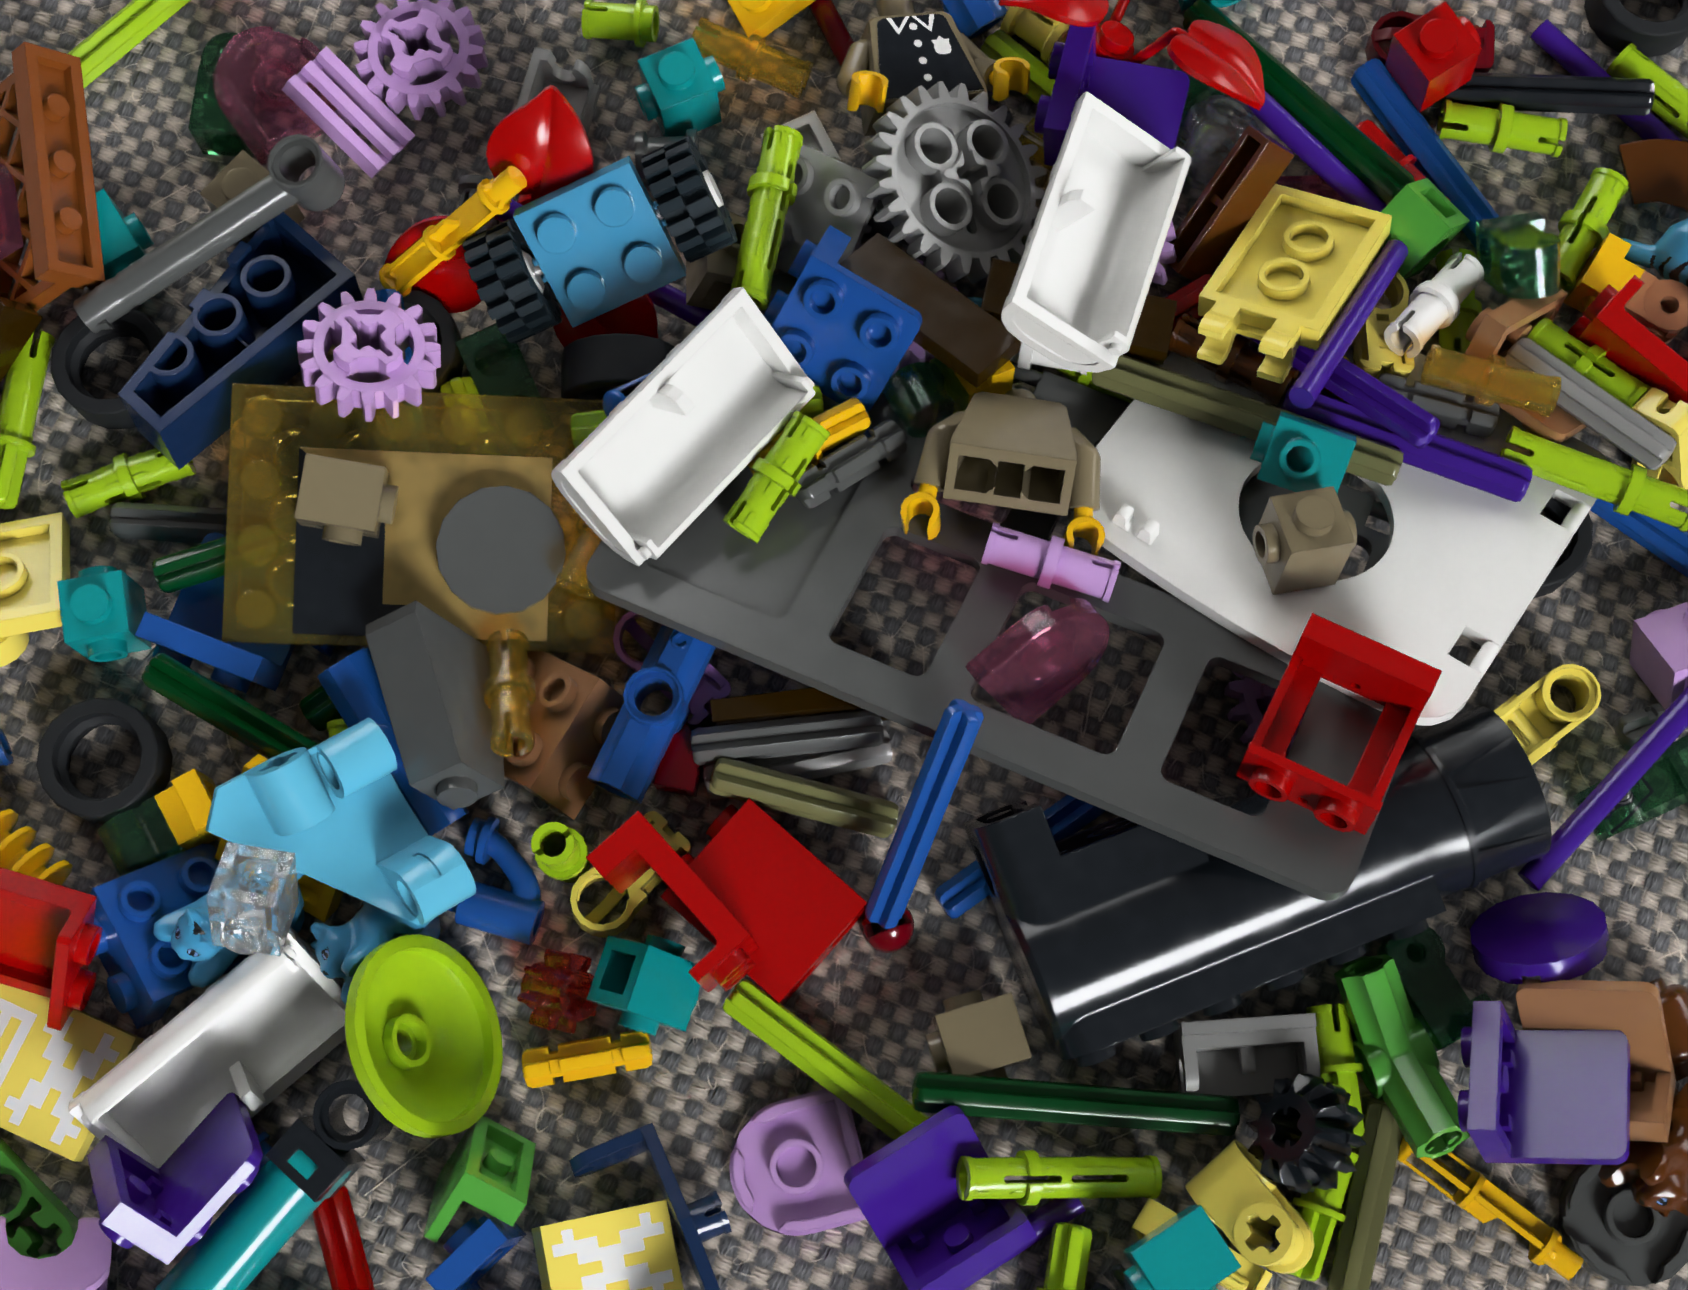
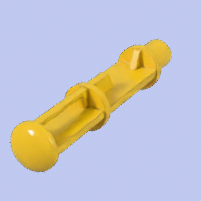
M508 166L496 178L483 179L477 185V192L447 218L441 220L436 226L430 225L423 231V237L393 263L384 264L380 268L379 279L384 289H396L403 297L409 295L412 286L443 260L448 261L454 257L456 249L467 238H470L497 214L502 215L510 209L511 199L527 186L524 174L517 167Z
M1404 1137L1402 1138L1398 1154L1399 1162L1404 1163L1453 1200L1457 1206L1466 1210L1483 1224L1499 1218L1530 1242L1528 1259L1538 1266L1546 1264L1566 1280H1570L1576 1275L1584 1259L1562 1243V1236L1559 1231L1550 1227L1489 1181L1485 1175L1477 1172L1454 1153L1450 1152L1448 1155L1470 1171L1466 1179L1437 1158L1421 1157L1422 1161L1458 1187L1452 1195L1407 1161L1413 1151Z

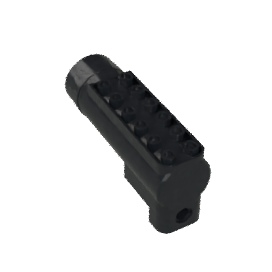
M1485 706L1473 707L1456 714L1451 720L1433 726H1426L1412 732L1394 773L1355 879L1344 896L1332 901H1323L1310 897L1120 816L1056 842L1041 805L1034 803L1028 806L1027 802L1021 799L979 815L963 824L995 905L999 925L1010 958L1049 1048L1062 1060L1076 1059L1078 1067L1091 1066L1111 1058L1117 1052L1115 1044L1139 1035L1143 1042L1167 1036L1179 1029L1180 1026L1177 1019L1202 1010L1204 1016H1212L1229 1011L1242 1003L1240 994L1264 985L1267 991H1273L1293 985L1305 977L1302 969L1326 960L1330 966L1355 960L1367 952L1364 944L1388 935L1389 939L1393 941L1417 935L1429 927L1427 918L1446 911L1442 897L1460 891L1467 892L1476 888L1485 879L1545 856L1550 850L1552 839L1551 822L1544 794L1525 751L1506 723L1494 711ZM1254 794L1226 806L1251 816H1258L1266 810L1269 799L1259 794Z

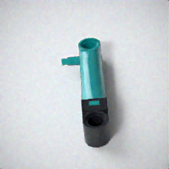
M357 1078L332 1083L321 1092L314 1104L313 1115L298 1118L265 1155L270 1160L257 1173L252 1183L237 1195L208 1228L203 1237L189 1249L154 1290H245L324 1199L334 1197L366 1161L354 1149L378 1143L389 1135L394 1125L376 1109L361 1088ZM353 1094L364 1100L369 1111L368 1122L360 1132L349 1128L343 1117L344 1104Z

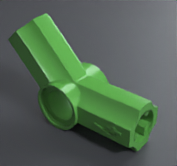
M1385 953L1377 956H1363L1345 963L1341 970L1334 973L1357 1039L1353 1041L1355 1063L1363 1064V1071L1359 1072L1364 1084L1375 1098L1383 1097L1405 1141L1408 1142L1416 1158L1429 1157L1435 1159L1454 1151L1456 1146L1470 1137V1134L1462 1132L1460 1129L1458 1104L1439 1073L1440 1063L1427 1031L1421 1022L1413 1016L1394 958Z

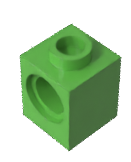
M1428 178L1406 184L1381 211L1382 213L1392 215L1390 235L1386 242L1393 239L1399 240L1408 248V256L1398 270L1404 279L1419 274L1470 222Z

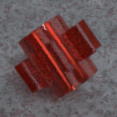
M549 948L545 950L544 961L537 962L532 966H525V974L521 982V994L517 996V1000L533 1009L529 1018V1024L546 1030L553 1028L574 1034L577 1027L576 1022L596 1015L598 1003L587 1000L594 976L587 972L592 962L590 957L571 952L568 954Z

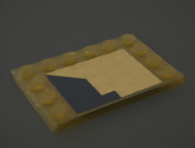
M232 383L222 641L225 643L369 647L366 639V625L416 600L493 651H544L546 653L613 655L615 604L595 596L588 587L586 575L587 563L600 544L601 539L565 499L551 477L552 470L575 450L570 427L571 416L575 413L603 410V400L422 392V404L420 406H413L403 400L399 402V417L393 419L385 408L376 409L372 422H365L361 408L354 407L351 413L343 418L338 416L336 399L324 405L318 404L316 402L315 387ZM306 453L386 467L389 473L388 484L399 486L393 524L381 523L379 538L363 536L361 546L344 545L322 540L323 529L300 525L294 517ZM510 486L530 492L551 508L563 529L566 558L559 581L542 601L521 613L493 615L472 609L451 592L439 571L436 541L443 519L460 499L481 488Z

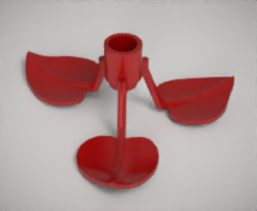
M999 0L1000 6L1026 8L1065 24L1078 27L1096 26V56L1143 64L1168 46L1167 52L1173 62L1193 78L1260 111L1265 103L1263 71L1255 49L1240 34L1223 25L1207 20H1195L1190 24L1187 32L1179 27H1173L1134 55V35L1129 28L1120 23L1130 0H1118L1110 19L1103 22L1100 26L1097 25L1105 18L1109 9L1108 0Z
M554 85L546 87L529 102L506 115L495 126L487 144L486 157L488 167L494 178L508 166H515L524 174L527 186L518 193L519 197L517 200L522 205L594 172L593 153L584 126L571 104ZM433 216L409 227L392 245L385 264L393 263L423 237V231L430 225L436 226L448 216ZM463 244L456 249L454 257L448 261L443 260L412 286V290H420L440 301L448 313L464 312L481 303V299L476 291L479 289L477 283L471 279L468 271L471 267L465 261L464 253L466 251L463 248ZM648 294L576 327L571 326L562 307H560L562 322L553 326L557 338L563 347L577 339L600 334H638L659 339L657 313Z

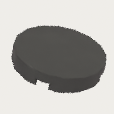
M510 486L481 488L460 499L443 519L436 541L439 571L451 592L472 609L493 615L521 613L542 601L558 583L566 558L563 529L551 508L532 493Z
M1580 1164L1569 1174L1559 1197V1227L1567 1247L1584 1259L1582 1266L1589 1273L1611 1284L1646 1286L1672 1278L1688 1262V1216L1673 1210L1670 1211L1667 1217H1663L1651 1207H1644L1638 1204L1633 1199L1629 1182L1617 1187L1605 1186L1598 1176L1601 1165Z

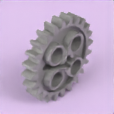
M939 81L928 90L920 85L908 95L901 96L886 109V114L874 122L873 128L877 134L865 143L864 148L875 157L862 166V172L876 178L877 183L864 193L867 198L881 200L884 206L873 217L875 222L891 221L895 227L887 240L897 243L904 239L909 244L906 252L913 259L920 255L925 256L926 268L934 274L945 267L949 282L954 283L967 275L971 284H974L989 275L992 258L1013 263L1021 261L1029 232L1033 228L1039 211L1037 206L1041 204L1045 194L1044 189L1035 186V181L1047 174L1045 168L1031 166L1029 157L1036 153L1038 147L1034 144L1022 146L1018 138L1023 133L1025 126L1023 123H1019L1010 128L1005 123L1007 106L1002 105L994 112L988 110L987 92L982 91L969 101L968 91L964 83H960L948 92L944 82Z

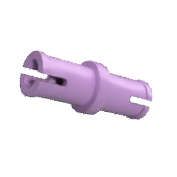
M995 522L992 525L981 561L985 565L991 564L1038 579L1037 586L1050 589L1052 583L1100 598L1107 603L1110 600L1121 565V561H1112L1064 546V538L1052 535L1051 541L1000 526L999 523Z

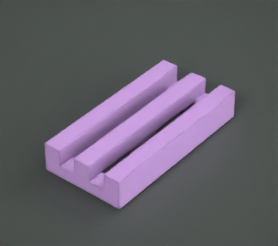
M327 46L318 53L313 61L310 60L297 75H293L282 88V91L371 179L415 137V134ZM309 82L336 108L335 112L307 86ZM355 126L380 153L377 155L351 128Z

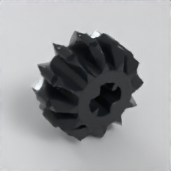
M1298 1074L1295 1080L1290 1078L1275 1079L1273 1096L1267 1094L1255 1096L1262 1112L1259 1119L1246 1122L1254 1132L1258 1133V1138L1247 1151L1254 1155L1256 1159L1262 1161L1260 1173L1266 1175L1270 1181L1286 1185L1288 1190L1303 1194L1313 1193L1316 1188L1325 1191L1337 1189L1338 1171L1345 1174L1357 1171L1350 1158L1352 1148L1356 1149L1367 1145L1359 1135L1353 1132L1354 1128L1365 1116L1356 1107L1349 1105L1351 1094L1339 1085L1324 1082V1079L1312 1074Z

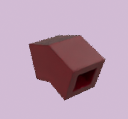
M687 722L679 732L674 734L656 771L654 785L658 791L697 797L703 765H697L693 760L691 730Z

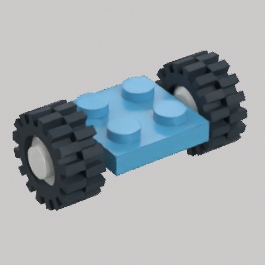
M689 135L642 156L643 172L650 184L651 194L656 199L654 202L648 194L630 156H627L514 209V219L511 218L467 238L463 242V248L466 251L464 253L465 261L471 267L468 271L471 279L477 283L479 288L476 291L481 301L484 300L488 306L487 312L491 319H496L498 330L502 335H506L510 343L516 344L561 323L562 319L560 316H562L557 302L560 303L571 326L576 327L686 276V267L671 239L673 236L681 253L683 252L685 259L690 263L737 242V234L731 223L730 213L724 205L723 196L716 185L712 173L709 172L707 163L703 155L700 154L698 146Z

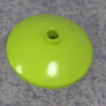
M411 934L394 938L374 948L358 966L351 981L346 1000L345 1040L354 1074L366 1096L376 1109L401 1130L423 1138H442L460 1133L473 1126L486 1113L495 1097L501 1077L503 1062L502 1035L492 998L481 977L468 960L456 949L439 939L426 935Z

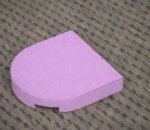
M822 1089L771 1103L757 1111L746 1122L735 1140L730 1156L729 1170L734 1194L741 1207L753 1220L771 1231L791 1236L813 1234L866 1220L844 1183V1175L847 1170L864 1160L851 1108L827 1089Z

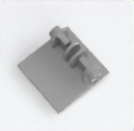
M803 144L799 160L797 161L794 179L798 190L796 201L792 206L788 207L776 268L785 273L788 272L806 239L818 245L829 225L851 237L838 264L843 262L864 245L861 239L864 232H871L872 227L868 225V222L872 218L878 200L865 197L864 193L877 183L876 178L870 177L855 167Z

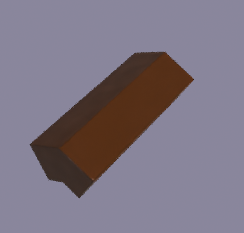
M1248 125L1175 231L1176 239L1169 243L1174 245L1177 258L1175 263L1168 265L1178 274L1191 281L1205 274L1212 275L1295 156L1293 152L1261 130Z

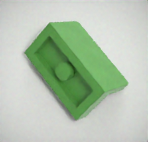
M483 1115L478 1122L467 1129L437 1178L423 1237L437 1243L463 1201L513 1227L527 1205L536 1143Z

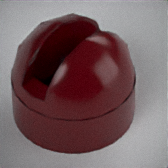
M906 907L902 916L905 924L874 935L871 927L873 922H870L864 914L862 932L869 946L882 953H894L903 949L910 942L914 931V919L910 910Z

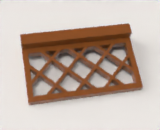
M24 41L11 52L13 73L0 83V174L2 168H4L0 180V297L9 299L8 293L14 278L16 281L10 300L27 304L37 312L71 287L84 290L87 286L90 289H94L105 281L81 60L79 57ZM16 127H17L18 129H17V132H16V135H15V138H14V141H13V144H12L10 153H9V155H8L7 153H8V150H9V147H10V144H11V141H12V138H13L15 129H16ZM21 182H22V183H23V187H22V190H21V193H20V196H19V199H18L16 208H15V210H14V209H13V206H14V203H15V200H16V197H17V194H18V191H19V188H20V185H21ZM9 223L10 226H9V229H8V232H7V235H6V238H5V241H4V244H3V236H4V233H5L7 224ZM27 238H28V239H29V243H28V246H27V249H26V252H25V255H24L22 264H21V266H20V265H19V261H20V258H21V255H22V252H23V249H24L26 240H27Z

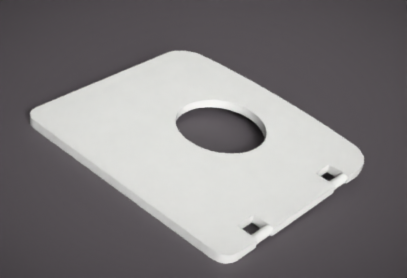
M1250 339L1249 346L1258 350L1259 344ZM1351 344L1345 356L1354 364ZM1171 352L1164 361V364L1160 366L1169 371L1278 407L1245 387H1241L1231 381L1225 385L1215 380L1214 372L1174 352ZM1421 353L1414 357L1415 367L1405 384L1414 386L1415 380L1466 393L1465 400L1473 402L1476 395L1469 385L1453 375L1454 371ZM1298 372L1295 382L1297 381L1302 372ZM1322 389L1321 393L1332 397L1336 396L1334 393L1327 394V392L1324 389ZM1134 399L1096 446L1101 457L1100 510L1093 512V518L1100 522L1105 531L1102 547L1182 602L1286 664H1289L1311 614L1314 613L1441 670V675L1433 693L1416 725L1433 726L1451 720L1465 706L1598 498H1593L1584 493L1532 475L1531 483L1525 496L1520 502H1512L1402 463L1396 480L1389 486L1359 477L1377 495L1388 517L1390 540L1388 549L1380 561L1357 576L1337 580L1335 585L1273 595L1263 567L1255 555L1253 545L1243 530L1239 516V497L1241 491L1248 481L1259 472L1262 464L1250 459L1256 441ZM1501 408L1497 426L1490 437L1482 438L1466 434L1463 431L1465 426L1458 424L1455 430L1440 427L1437 434L1497 455L1500 454L1502 448H1508L1521 454L1529 455L1528 450L1504 442L1513 425L1520 427L1523 431L1526 430L1520 421ZM1573 436L1561 443V445L1608 461L1601 452ZM1551 497L1571 507L1561 525L1541 515ZM1070 511L1074 519V511ZM1461 634L1482 646L1470 666L1449 655ZM1323 678L1319 680L1379 711H1382L1384 708L1383 705Z

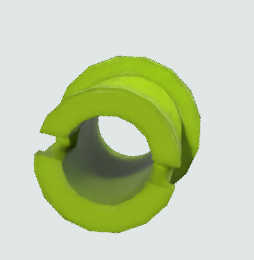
M585 0V9H582L581 17L582 34L585 39L634 41L635 46L644 48L646 42L657 41L660 23L659 9L655 5H648L647 0H637L636 4Z

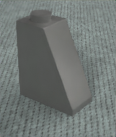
M416 600L367 624V643L409 785L452 810L468 807L478 799L505 788L502 656Z

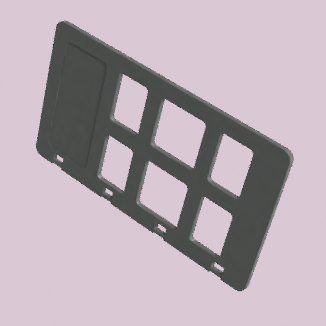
M787 273L773 275L769 304L778 289L790 294L798 279ZM759 308V310L761 311V313L764 315V313H765L766 310H763V311H762V310ZM929 361L925 362L923 377L917 378L910 368L901 369L898 381L889 379L873 407L868 412L871 425L866 432L862 433L869 438L868 430L887 419H892L904 430L907 436L906 452L889 463H884L882 460L878 461L881 468L840 493H835L832 489L829 491L832 498L813 509L805 508L796 496L792 497L789 495L770 521L758 544L722 521L725 514L728 513L735 501L738 500L753 476L747 465L657 560L648 558L640 566H636L622 558L601 540L587 563L588 587L598 598L929 737H934L943 712L950 702L954 699H963L971 705L978 706L984 716L970 754L1318 900H1336L1348 892L1355 879L1379 816L1378 813L1365 835L1355 830L1341 832L1331 829L1315 818L1313 811L1289 800L1284 802L1269 800L1264 813L1258 816H1251L1173 784L1163 777L1161 773L1163 764L1207 668L1220 666L1277 689L1288 664L1227 630L1175 596L1120 574L1117 576L1108 603L1100 598L1052 583L1050 589L1037 586L1038 579L991 564H982V557L993 524L939 502L941 529L936 538L928 540L927 528L930 516L925 514L914 516L909 522L907 535L904 534L900 514L901 504L906 497L915 493L912 487L927 433L935 424L953 414L943 402V389L939 384L941 368L931 364ZM1012 362L1015 367L1014 379L1036 387L1033 392L1036 399L1060 402L1066 406L1071 427L1077 428L1095 447L1130 405L1126 401L1050 372L1044 371V373H1041L1031 368L1030 370L1018 368V364ZM822 394L824 412L839 405L836 401ZM856 437L823 453V457L837 450L838 448L855 439ZM817 464L816 467H821V464ZM1258 473L1248 481L1239 497L1241 525L1252 545L1254 527L1259 525L1270 496L1294 493V491L1257 479ZM1341 484L1337 496L1343 511L1348 510L1354 518L1357 529L1356 545L1363 547L1369 556L1363 571L1365 572L1384 556L1390 540L1389 535L1365 527L1367 518L1370 515L1389 523L1382 503L1375 500L1376 497ZM1011 508L1006 520L999 524L1012 530L1049 540L1061 515ZM890 536L900 537L975 568L978 572L928 671L920 676L910 675L840 646L830 638L881 543ZM1025 592H1037L1151 638L1161 646V652L1116 750L1112 753H1098L980 704L972 698L971 694L1020 596ZM1319 681L1306 708L1305 715L1287 759L1347 786L1382 711ZM1390 781V783H1389V785H1388V788H1387V790H1386V792H1385V794H1384V797H1383V799H1382L1381 802H1384V800H1385V797H1386V795H1387V792H1388V789H1389V787H1390L1391 781Z

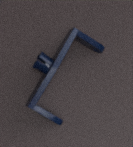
M653 1123L585 1150L569 1160L573 1174L577 1178L596 1173L646 1151L701 1290H720L702 1242L723 1233L728 1234L732 1232L725 1210L722 1211L721 1209L722 1202L716 1191L709 1193L704 1198L686 1204Z

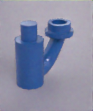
M489 816L486 820L476 817L469 828L464 853L475 857V862L483 865L492 857L509 880L511 891L475 881L476 894L447 911L455 913L456 924L532 945L539 932L545 910V902L541 901V890L538 880L523 856L499 833V818Z

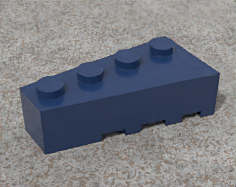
M285 212L261 226L248 243L240 241L226 259L229 267L210 291L203 288L189 304L192 313L176 333H166L118 393L138 431L179 470L301 371L297 341L304 340L302 327L304 320L319 322L318 305L321 302L337 309L341 307V292L345 291L353 297L355 302L363 301L355 274Z

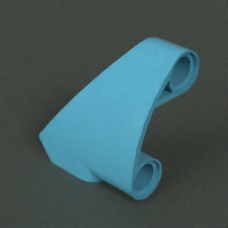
M371 718L362 720L308 750L305 747H299L283 752L214 789L205 831L418 926L427 923L475 895L477 890L471 871L455 847L447 841L428 835L415 816L391 772L397 770V760L394 751L381 728Z

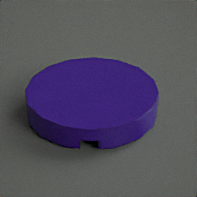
M1542 892L1526 894L1496 903L1481 913L1470 928L1475 963L1486 975L1508 984L1517 985L1523 984L1522 976H1540L1541 982L1570 980L1582 976L1603 961L1608 952L1606 943L1610 941L1605 912L1593 901L1566 893Z

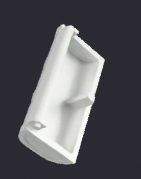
M1088 91L1083 93L1075 103L1071 114V121L1056 163L1053 165L1050 173L1049 183L1033 228L1029 232L1021 262L1009 295L1006 297L1002 308L1001 321L1007 331L1041 355L1066 368L1081 372L1097 373L1115 368L1119 356L1127 353L1130 349L1191 163L1190 155L1178 146L1173 149L1168 148Z
M743 287L733 288L722 299L721 303L680 344H677L666 355V358L609 413V416L566 459H563L552 470L551 477L565 499L593 532L622 558L636 566H640L648 558L657 560L788 424L795 410L800 411L814 397L815 391L813 387L815 384L803 371Z
M284 924L272 934L270 939L224 977L209 986L200 997L154 1035H150L137 1046V1049L86 1091L81 1092L70 1101L68 1110L99 1140L107 1135L159 1169L227 1094L233 1092L238 1095L240 1100L247 1106L252 1118L345 1040L346 1005L341 1000V990L344 981L341 978L329 979L325 977L321 972L316 951L293 928Z

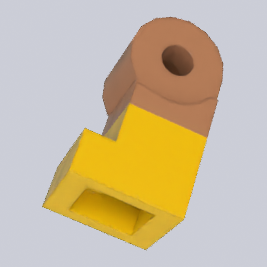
M1609 233L1591 253L1576 279L1574 288L1569 291L1564 303L1583 313L1607 285L1610 284L1619 292L1635 275L1644 284L1626 304L1625 310L1665 344L1670 343L1688 326V287L1672 279L1659 280L1656 276L1624 259L1632 245Z

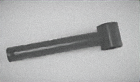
M294 134L281 139L269 154V175L118 272L115 277L104 281L94 289L86 286L81 296L73 302L76 313L83 323L95 334L101 330L115 329L112 323L129 313L135 306L146 302L296 203L302 208L314 212L323 211L335 205L341 198L345 188L343 171L312 138L306 135ZM315 166L309 177L299 181L301 174L307 168Z

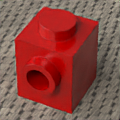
M1445 1L1393 34L1385 68L1420 113L1471 80L1482 49L1479 34L1468 18L1465 16L1457 17Z

